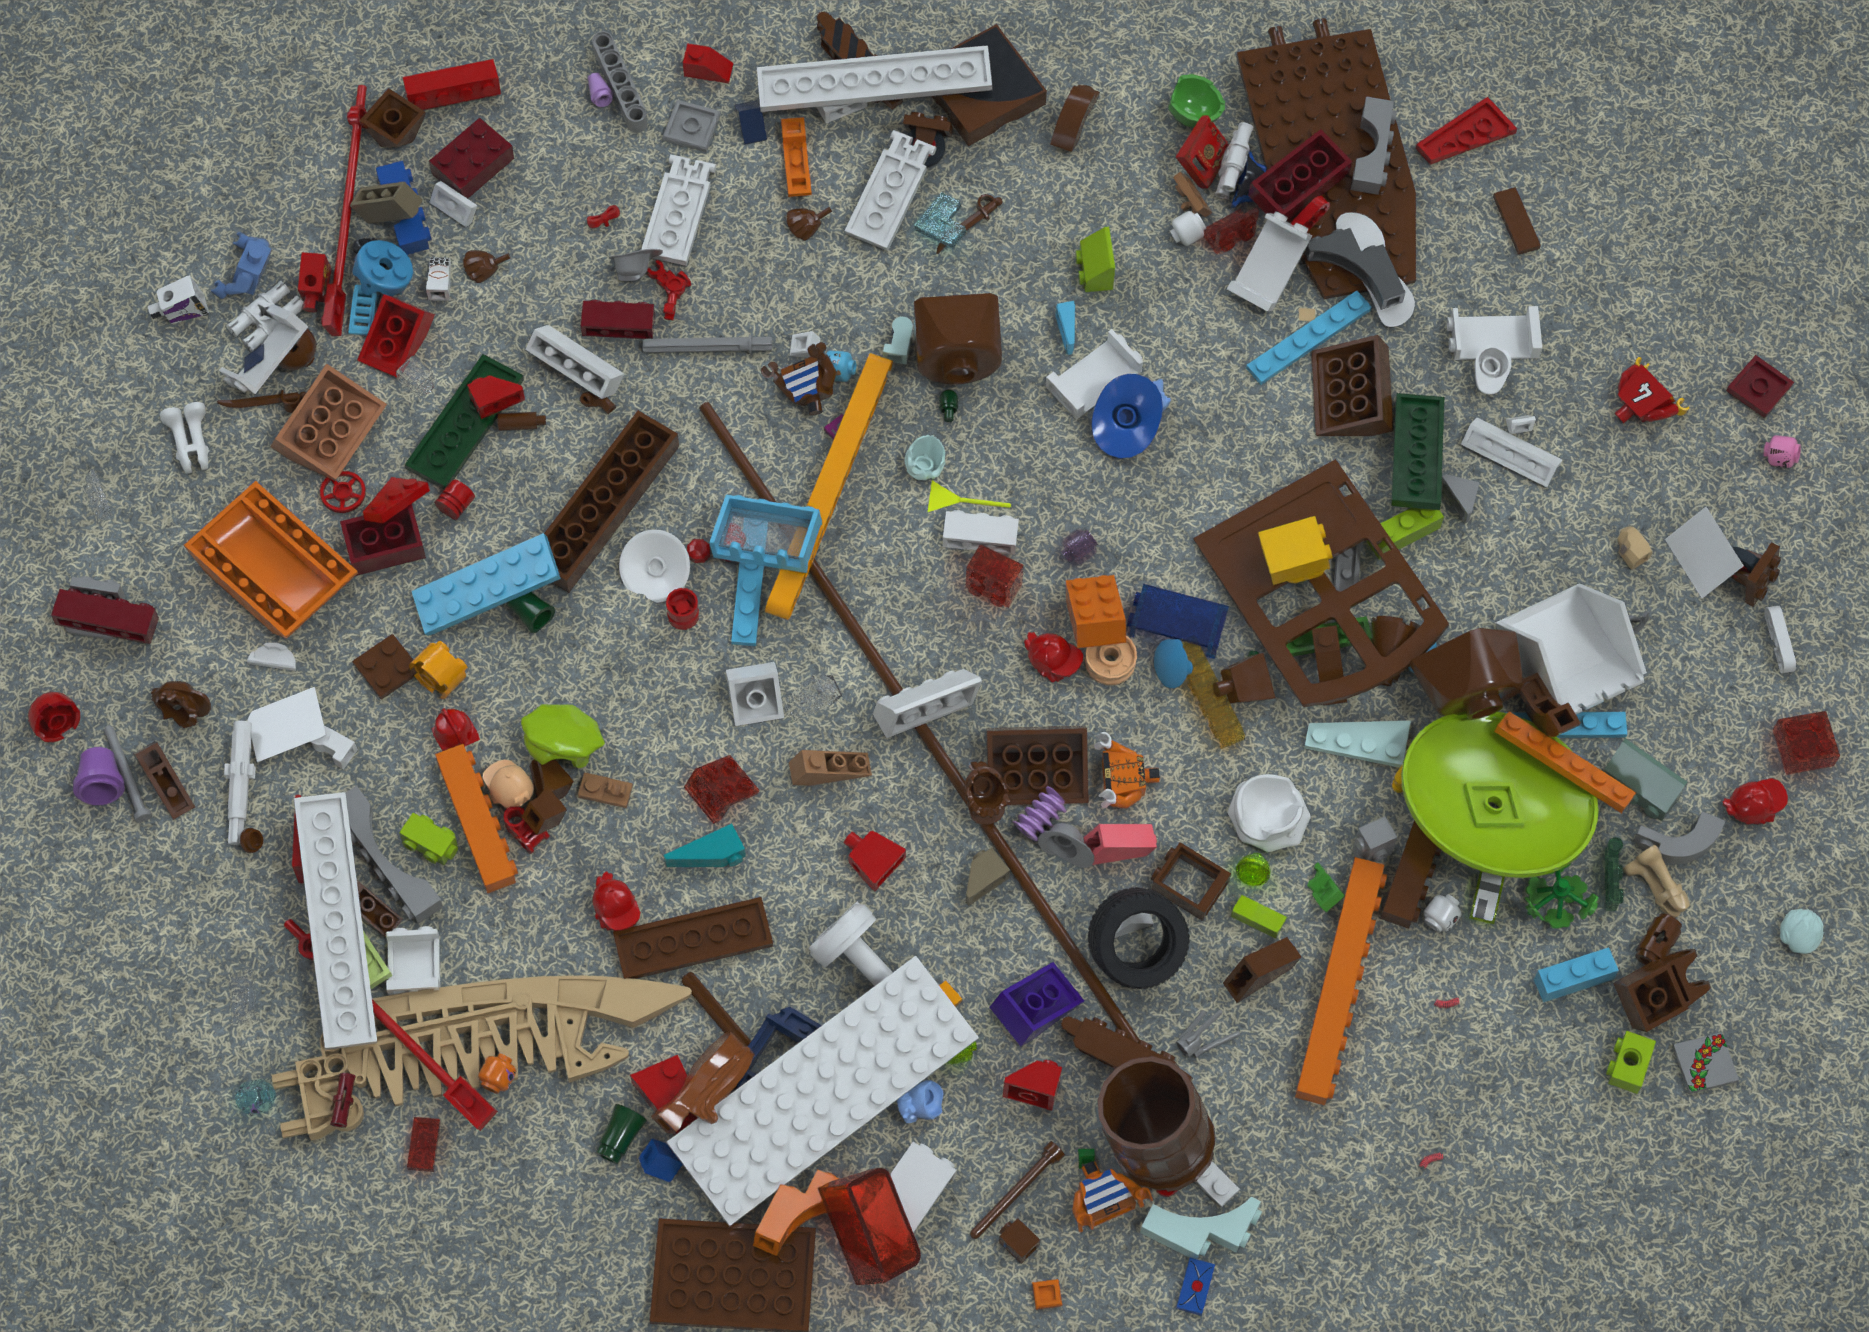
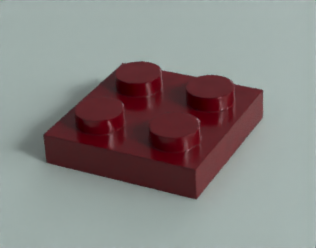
M1755 355L1731 382L1726 391L1760 416L1766 418L1792 388L1794 381Z

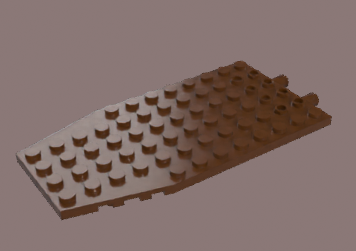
M1321 18V24L1320 19L1312 23L1317 38L1286 43L1281 26H1277V31L1275 26L1270 28L1268 34L1272 46L1240 51L1236 54L1264 165L1267 167V170L1322 129L1353 162L1349 174L1322 195L1330 203V208L1307 233L1312 235V238L1317 236L1322 238L1337 230L1336 222L1340 215L1345 213L1365 215L1381 230L1385 240V249L1398 277L1405 285L1415 283L1416 191L1396 120L1394 125L1390 124V131H1394L1392 144L1387 145V152L1391 153L1388 166L1384 165L1383 172L1387 173L1385 187H1380L1378 195L1351 190L1356 159L1368 156L1375 150L1373 138L1369 133L1360 128L1366 97L1390 100L1371 29L1330 36L1327 19ZM1300 213L1289 220L1288 223H1291ZM1305 253L1300 258L1303 265L1305 264L1310 272V277L1323 299L1351 295L1355 291L1359 293L1368 292L1363 281L1350 271L1327 262L1308 261Z

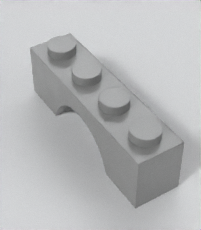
M1366 97L1360 128L1369 133L1373 138L1375 150L1368 156L1356 159L1351 190L1378 195L1380 187H1385L1387 173L1383 172L1384 165L1388 166L1391 153L1387 152V145L1392 144L1394 131H1390V124H1395L1397 111L1393 110L1394 101Z

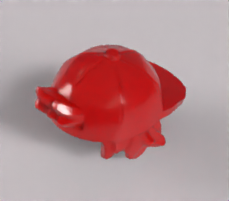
M1029 632L1027 639L1024 641L1030 663L1037 669L1040 675L1047 677L1051 682H1059L1064 677H1071L1081 667L1084 656L1082 651L1057 634L1045 633L1037 636L1035 632Z
M1770 778L1758 782H1748L1734 790L1729 799L1724 798L1723 806L1726 808L1728 815L1745 824H1765L1766 822H1774L1775 814L1783 810L1787 805L1788 795L1785 787L1779 780Z
M608 871L603 873L602 877L598 876L592 903L596 913L595 918L599 919L601 928H606L607 931H623L636 925L641 912L632 891L624 882L613 879V874L608 873Z

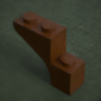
M534 759L529 766L536 799L529 802L522 818L536 835L558 826L567 811L560 799L568 794L574 781L555 759L544 765H541Z

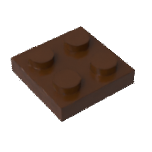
M393 634L352 661L353 665L381 700L413 679L417 673L415 668L412 670L409 668L413 658Z

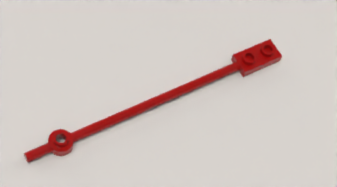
M358 85L356 104L351 106L347 113L348 123L353 128L333 284H327V291L324 295V314L321 317L323 328L331 336H341L346 302V294L342 290L352 212L350 204L354 196L362 128H364L360 120L367 113L365 109L367 87L365 85Z
M288 919L284 923V927L299 941L298 950L300 954L309 960H314L313 952H311V934H306L292 919ZM372 999L374 1016L448 1088L443 1096L476 1129L481 1131L498 1111L464 1077L460 1076L455 1081Z

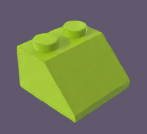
M1103 227L1082 239L1079 250L1075 251L1076 264H1081L1082 271H1078L1079 284L1084 285L1085 292L1113 290L1115 262L1110 228Z

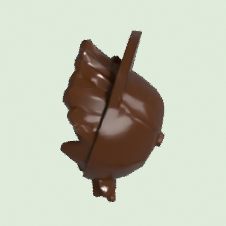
M183 681L166 682L159 688L152 689L151 700L162 711L163 719L173 718L183 728L195 726L198 722L197 717H204L211 710L209 698L204 693L194 690L190 684ZM175 705L182 706L179 710L173 708Z
M971 762L969 765L971 772L964 782L965 797L970 817L976 824L980 825L996 823L1001 820L1005 807L1008 805L1007 803L1011 801L1007 794L1009 790L1006 788L1002 776L995 769L989 767L986 762Z

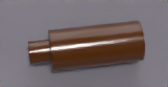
M537 412L498 413L499 431L537 429V425H546V415L537 416Z

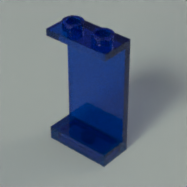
M1143 584L1141 592H1136L1133 606H1136L1135 613L1130 612L1127 627H1131L1129 637L1134 638L1138 629L1172 639H1179L1187 643L1206 647L1205 657L1215 659L1229 606Z

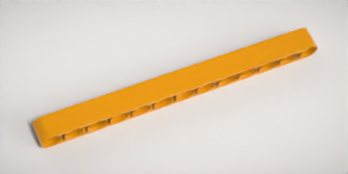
M872 353L869 354L807 506L819 509L822 519V525L820 526L808 562L807 573L780 569L768 598L765 613L786 620L790 619L888 379L887 373L892 369L893 360ZM797 528L787 552L788 556L799 557L808 528Z

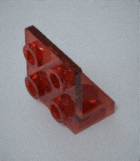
M1254 208L1246 213L1239 209L1203 230L1205 240L1216 254L1221 251L1228 252L1234 248L1236 243L1241 240L1246 242L1255 235L1259 215L1258 209Z
M731 755L696 768L684 786L685 790L713 824L722 820L731 805L753 797L759 792L756 785Z

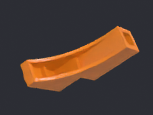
M818 1169L805 1193L800 1192L796 1187L780 1184L755 1232L753 1246L777 1256L791 1233L813 1217L833 1211H859L865 1189L860 1188L855 1183L839 1179L832 1173L823 1172Z

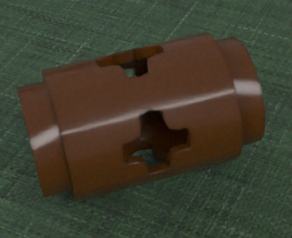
M1665 913L1655 917L1647 930V934L1644 935L1636 948V959L1642 964L1647 965L1656 959L1669 955L1671 948L1681 935L1682 924L1676 918ZM1664 931L1665 937L1663 941L1657 943L1656 938Z

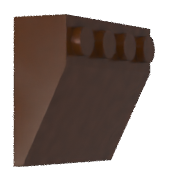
M1379 335L1311 351L1316 436H1375L1393 431L1389 347Z
M1086 726L986 728L987 764L1002 776L1003 782H1005L1006 788L1009 790L1007 794L1011 801L1007 803L1008 805H1031L1033 800L1040 801L1039 794L1041 792L1047 794L1045 789L1047 786L1054 789L1063 798L1065 804L1089 803Z

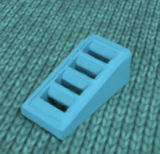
M355 285L349 334L367 336L377 312L379 292L366 295L361 291V285ZM359 304L371 305V306H370V307H362V306H359ZM357 314H366L369 317L357 316ZM356 322L368 323V326H357L355 324Z
M1074 301L1057 304L1055 312L1065 351L1068 355L1073 354L1075 343Z

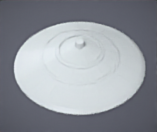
M646 530L635 535L625 545L620 556L619 571L622 582L628 590L637 594H644L648 599L659 603L666 601L669 593L674 589L684 588L690 573V560L685 546L677 537L663 530Z

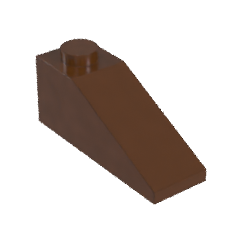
M1337 626L1312 629L1319 683L1344 677ZM1347 699L1323 704V706L1347 703Z
M154 741L133 753L173 820L195 808L158 742Z

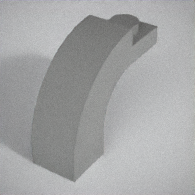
M1702 811L1694 829L1681 837H1669L1641 825L1633 842L1637 843L1638 847L1643 850L1656 845L1661 851L1665 864H1686L1704 856L1713 847L1723 829L1725 820Z

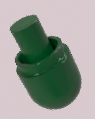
M951 389L944 390L939 396V408L944 413L945 422L954 421V413L958 409V395Z

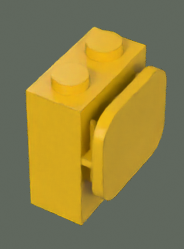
M1315 516L1258 532L1273 585L1286 581L1289 583H1299L1319 577L1325 570L1330 569L1329 559L1333 558L1329 544L1324 545L1323 538H1326L1323 524H1317Z

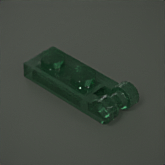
M1617 837L1609 840L1604 851L1606 911H1616L1619 904L1623 903L1624 898L1623 889L1619 888V880L1623 878V866L1619 865V854L1623 848V841Z

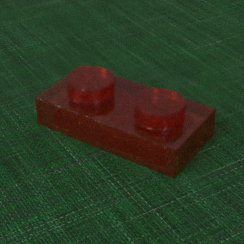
M414 1117L407 1163L408 1170L434 1172L441 1125L440 1119Z

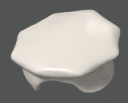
M1273 774L1257 775L1240 783L1236 788L1228 809V815L1239 839L1243 843L1250 844L1266 852L1300 844L1311 818L1301 793L1295 788L1289 778Z

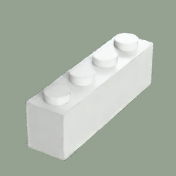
M549 325L534 329L525 349L601 399L614 395L624 376V373Z

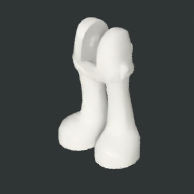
M193 402L184 407V415L193 443L191 445H188L181 410L172 407L164 409L160 413L162 423L172 430L177 447L176 459L180 461L185 474L192 473L191 460L188 456L198 454L201 470L208 469L209 448L205 445L201 429V421L206 414L205 405L201 402Z

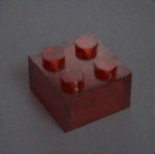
M980 544L966 567V588L974 596L980 597L983 595L989 598L990 602L995 606L1009 608L1022 586L1024 565Z
M1826 711L1778 719L1773 728L1786 775L1833 767L1840 757Z

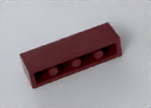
M73 588L68 590L59 589L51 613L55 625L146 644H151L159 620L156 609L147 603H140L138 605L122 598L108 599L98 593L88 595Z

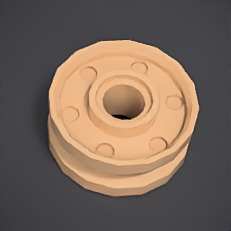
M1126 636V643L1086 648L1085 668L1090 677L1098 683L1118 685L1127 681L1134 672L1137 651L1133 641L1128 636ZM1112 655L1116 657V660L1108 661L1105 657Z

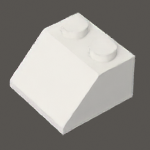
M775 662L726 670L735 726L784 718Z

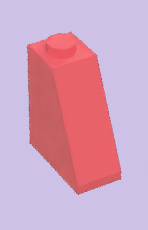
M1099 824L1084 837V843L1091 849L1094 855V863L1092 865L1144 857L1157 848V838L1152 824Z

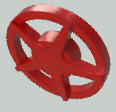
M342 471L339 477L347 476L352 478L348 483H338L326 477L320 487V497L323 504L329 510L337 513H347L355 510L363 503L366 496L363 480L353 472ZM356 480L362 487L361 495L354 493L352 490V485ZM332 481L334 484L333 493L324 496L327 484ZM335 498L340 502V507L332 506L326 500ZM351 498L358 499L353 505L345 507L346 501Z

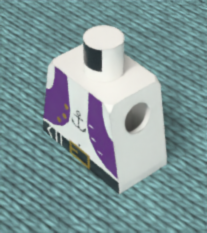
M190 275L158 289L157 296L159 302L148 306L152 319L165 315L171 324L209 314L205 296Z

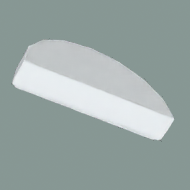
M265 643L264 646L252 651L247 659V664L296 671V660L292 652L285 645L279 643Z

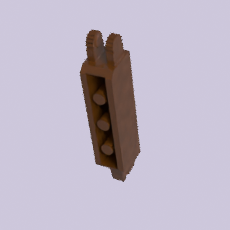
M1070 1016L1061 1020L1062 1029L1075 1037L1073 1041L1075 1047L1080 1052L1114 1069L1132 1059L1151 1056L1169 1060L1180 1067L1174 1061L1176 1057L1165 1051H1161L1159 1054L1151 1050L1152 1045L1140 1039L1136 1043L1129 1039L1130 1034L1118 1028L1114 1032L1106 1028V1022L1096 1017L1093 1020L1085 1017L1083 1022ZM1186 1073L1187 1077L1192 1082L1193 1077Z

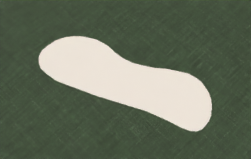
M1345 213L1337 219L1336 229L1345 230L1351 228L1361 252L1371 245L1379 246L1383 244L1385 247V240L1381 230L1367 216L1359 213ZM1401 279V284L1406 292L1403 303L1383 310L1380 309L1374 295L1366 286L1381 322L1388 327L1399 326L1411 317L1415 307L1413 294Z

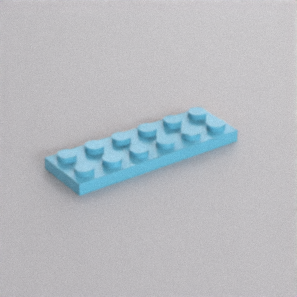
M543 533L411 592L424 633L429 636L561 578L548 538Z

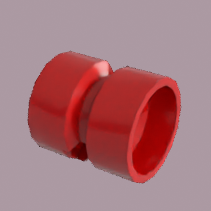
M687 588L674 589L666 599L669 623L679 630L690 629L699 620L698 599L693 591Z

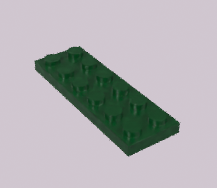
M482 354L404 464L405 469L445 489L455 479L498 417V413L502 412L501 410L481 419L469 396L467 385L477 378H485L487 376H493L521 385L524 380L523 375Z
M1397 393L1391 506L1440 510L1445 397Z

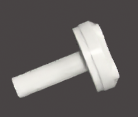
M858 901L818 936L815 942L808 948L811 951L810 955L824 968L844 953L874 986L893 973L860 937L876 921V918L865 904H860Z

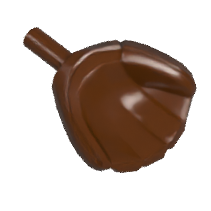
M828 207L819 214H816L815 211L806 208L791 209L787 212L786 222L792 234L806 241L819 229L821 225L820 219L831 213L832 210Z
M470 250L465 254L463 266L471 280L481 283L499 268L498 264L511 259V257L507 253L495 258L486 251Z

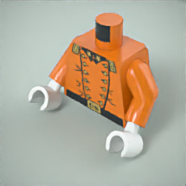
M1102 732L1095 736L1101 740V742L1094 745L1095 749H1105L1102 754L1104 791L1098 795L1105 798L1101 806L1102 808H1107L1111 805L1127 809L1138 802L1142 796H1145L1146 783H1159V768H1144V758L1142 755L1111 740L1107 732Z

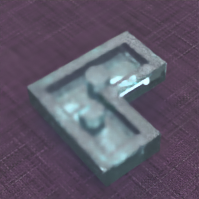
M941 192L915 223V230L950 248H954L966 233L965 226L951 220L962 207L960 201Z

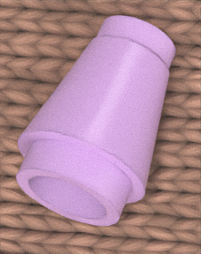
M599 73L589 75L588 83L591 101L598 107L608 106L613 100V91Z

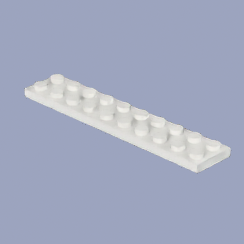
M988 46L757 67L761 112L992 90Z
M342 792L294 798L325 1050L376 1044L377 1036L346 794Z

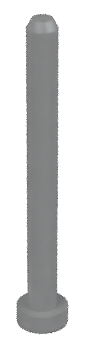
M107 725L104 732L135 808L134 819L136 823L147 821L152 818L151 810L144 806L114 727Z

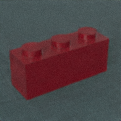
M597 299L583 301L580 325L582 336L653 339L655 323L654 304L647 302L625 303L624 301L602 302Z

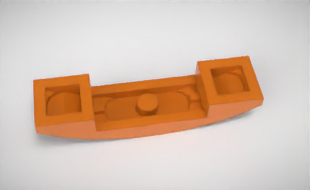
M804 117L781 119L788 197L812 195Z

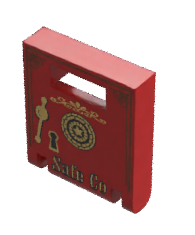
M1204 115L1198 120L1176 155L1179 163L1196 185L1202 189H1208L1221 168L1224 152L1229 145L1215 124L1210 122L1211 119L1208 115ZM1196 158L1205 170H1198L1192 162L1193 159Z

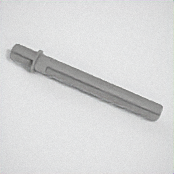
M749 335V337L644 339L642 346L645 353L749 351V354H752V351H771L773 342L772 337H752V335Z

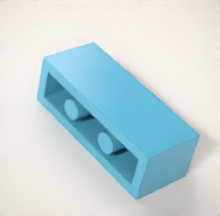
M1608 947L1538 970L1534 982L1544 1003L1614 980L1619 970Z

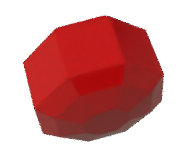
M693 539L687 545L689 559L694 563H704L710 557V544L704 539Z

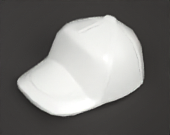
M1486 345L1478 351L1474 363L1475 380L1478 389L1484 394L1490 395L1499 392L1507 379L1512 361L1505 349Z

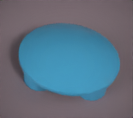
M1166 639L1155 650L1154 668L1161 683L1167 688L1181 686L1187 675H1190L1193 670V665L1188 660L1181 640Z

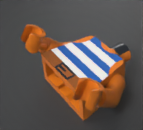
M1093 1161L1082 1167L1086 1180L1079 1183L1078 1190L1074 1194L1072 1212L1078 1224V1231L1083 1232L1082 1227L1088 1225L1093 1230L1097 1225L1134 1210L1136 1206L1135 1199L1139 1207L1142 1208L1144 1207L1143 1200L1150 1199L1153 1201V1197L1148 1188L1139 1186L1122 1173H1116L1113 1169L1101 1173L1096 1162Z

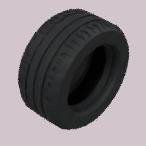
M1131 887L1122 891L1119 890L1117 891L1118 893L1108 896L1107 900L1102 901L1103 903L1098 906V910H1095V914L1092 915V920H1090V926L1088 927V946L1095 963L1110 979L1127 988L1148 989V987L1153 988L1160 985V983H1165L1166 980L1168 981L1171 976L1175 975V972H1178V968L1183 965L1182 963L1186 959L1185 956L1188 954L1187 950H1189V928L1184 916H1182L1183 914L1166 897L1151 889ZM1140 913L1157 916L1162 925L1163 936L1161 945L1155 954L1147 960L1137 963L1120 960L1115 952L1114 939L1121 923L1130 916Z

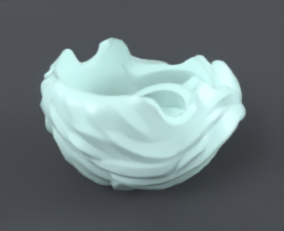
M933 435L917 438L910 445L905 455L907 472L917 480L924 481L938 477L945 465V448L940 440Z
M1809 909L1791 910L1786 914L1780 926L1781 941L1788 944L1790 950L1795 953L1808 954L1813 952L1820 945L1824 934L1822 920Z

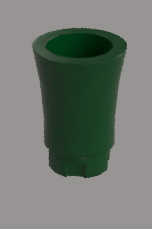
M533 592L506 602V605L516 613L531 633H537L552 620L555 614V608Z
M615 1104L596 1154L614 1164H619L622 1156H625L630 1144L645 1125L647 1119L623 1105Z

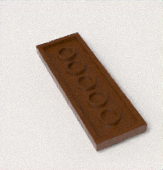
M762 897L638 925L623 931H613L624 979H638L774 947Z

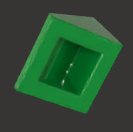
M1078 1149L1079 1169H1082V1164L1095 1161L1094 1149Z

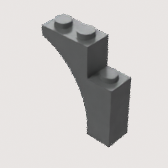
M1351 228L1345 230L1337 229L1328 236L1322 238L1317 236L1309 241L1304 252L1308 261L1335 264L1356 275L1370 289L1381 310L1403 303L1406 292L1383 244L1379 246L1371 245L1361 252Z

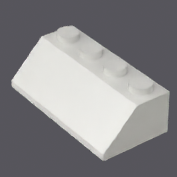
M965 669L956 672L949 671L936 680L928 679L915 688L908 687L897 695L891 697L887 695L877 701L873 715L886 738H889L972 705L982 680L979 676Z

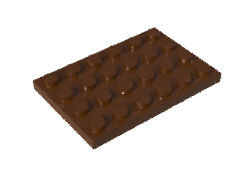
M659 1218L650 1324L775 1332H809L816 1228L798 1227L787 1238L776 1256L753 1246L755 1232L759 1224L734 1223L729 1227L726 1222Z

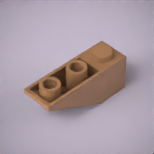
M801 750L789 761L793 785L811 786L872 776L868 753Z

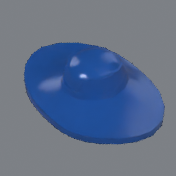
M1125 374L1114 378L1104 387L1096 402L1091 423L1092 435L1102 451L1117 458H1131L1142 453L1150 445L1158 430L1163 410L1162 396L1157 386L1147 377L1139 374Z

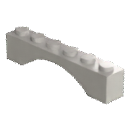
M357 785L347 791L345 794L351 841L353 844L358 842L362 848L359 852L367 863L372 861L376 868L373 871L381 882L386 880L390 887L387 890L395 901L400 899L404 906L401 909L409 920L414 918L417 924L442 909L441 899L427 880L402 872L384 857L373 838V810L371 804Z

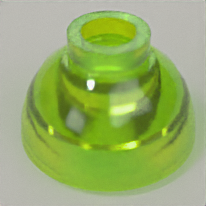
M1260 853L1244 856L1239 860L1235 869L1238 879L1249 886L1264 885L1268 882L1271 874L1268 861Z

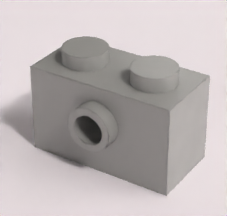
M1386 816L1358 829L1354 847L1352 848L1355 857L1378 862L1392 854L1397 835Z

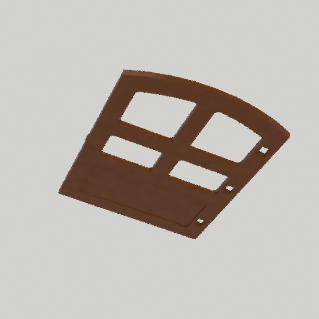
M1336 459L1193 538L1199 550L1245 618L1246 623L1251 627L1303 707L1323 705L1348 699L1389 681L1410 667L1409 662L1411 659L1426 653L1449 626L1447 619ZM1344 485H1346L1349 491L1351 492V494L1346 497H1344V495L1339 490V488L1343 487ZM1315 516L1317 524H1323L1326 534L1323 542L1324 545L1329 544L1333 558L1363 541L1371 543L1384 562V568L1343 591L1335 589L1325 572L1319 577L1309 579L1308 581L1322 600L1321 603L1278 627H1274L1270 623L1257 601L1289 582L1286 581L1273 585L1258 532ZM1382 541H1385L1390 549L1385 553L1378 546ZM1393 584H1398L1424 622L1400 647L1387 657H1382L1350 610L1352 607ZM1424 598L1429 608L1422 610L1417 601ZM1335 620L1366 668L1338 679L1312 684L1286 645L1325 622Z

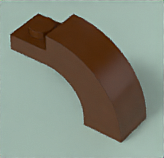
M1078 84V86H1073L1059 115L1050 145L1070 152L1074 150L1078 144L1086 118L1099 98V91L1094 90L1088 85Z
M1538 672L1523 678V687L1519 694L1526 705L1525 712L1541 732L1547 736L1556 737L1581 724L1569 702L1560 705L1554 700Z

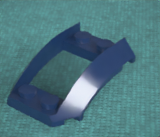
M792 1007L781 1009L780 1013L774 1015L768 1014L757 1034L748 1045L755 1056L747 1072L731 1093L757 1075L751 1069L777 1030L799 1043L822 1025Z

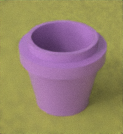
M93 747L85 750L80 756L78 773L73 781L74 795L79 800L90 805H106L121 797L125 790L124 779L119 774L114 753L104 747Z

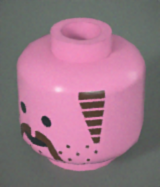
M1775 435L1770 443H1765L1764 456L1768 457V462L1771 466L1791 468L1794 463L1799 462L1801 444H1797V440L1794 437Z

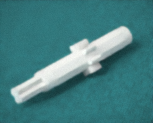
M235 721L233 723L231 764L224 765V776H226V779H230L228 844L241 845L240 835L244 830V821H246L249 779H255L256 767H254V764H250L252 723L248 721Z

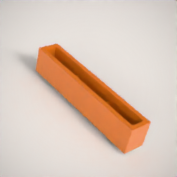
M464 744L435 754L487 894L515 884L514 875L518 874L514 860L509 861L506 853L510 852L506 839H500L497 831L501 830L497 816L492 817L489 809L493 808L489 795H483L481 791L484 783L480 772L475 773L472 766L476 765L472 752H466Z

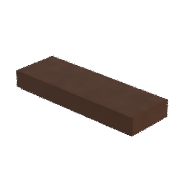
M1516 187L1494 193L1493 198L1517 254L1520 255L1540 249L1541 244Z

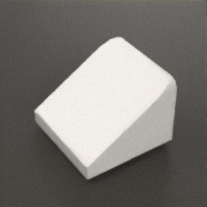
M813 331L792 335L789 356L811 357L808 354V347L812 344H818L820 337Z
M1530 415L1506 419L1510 434L1532 431L1536 421L1535 416Z

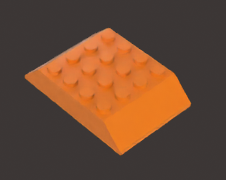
M257 481L252 483L184 545L208 576L268 630L286 639L358 574L354 567Z

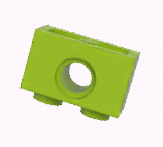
M1626 1031L1623 1038L1618 1037L1613 1052L1618 1053L1616 1060H1610L1606 1075L1610 1076L1608 1084L1638 1094L1642 1087L1656 1041L1630 1031ZM1623 1058H1631L1635 1062V1066L1627 1065Z

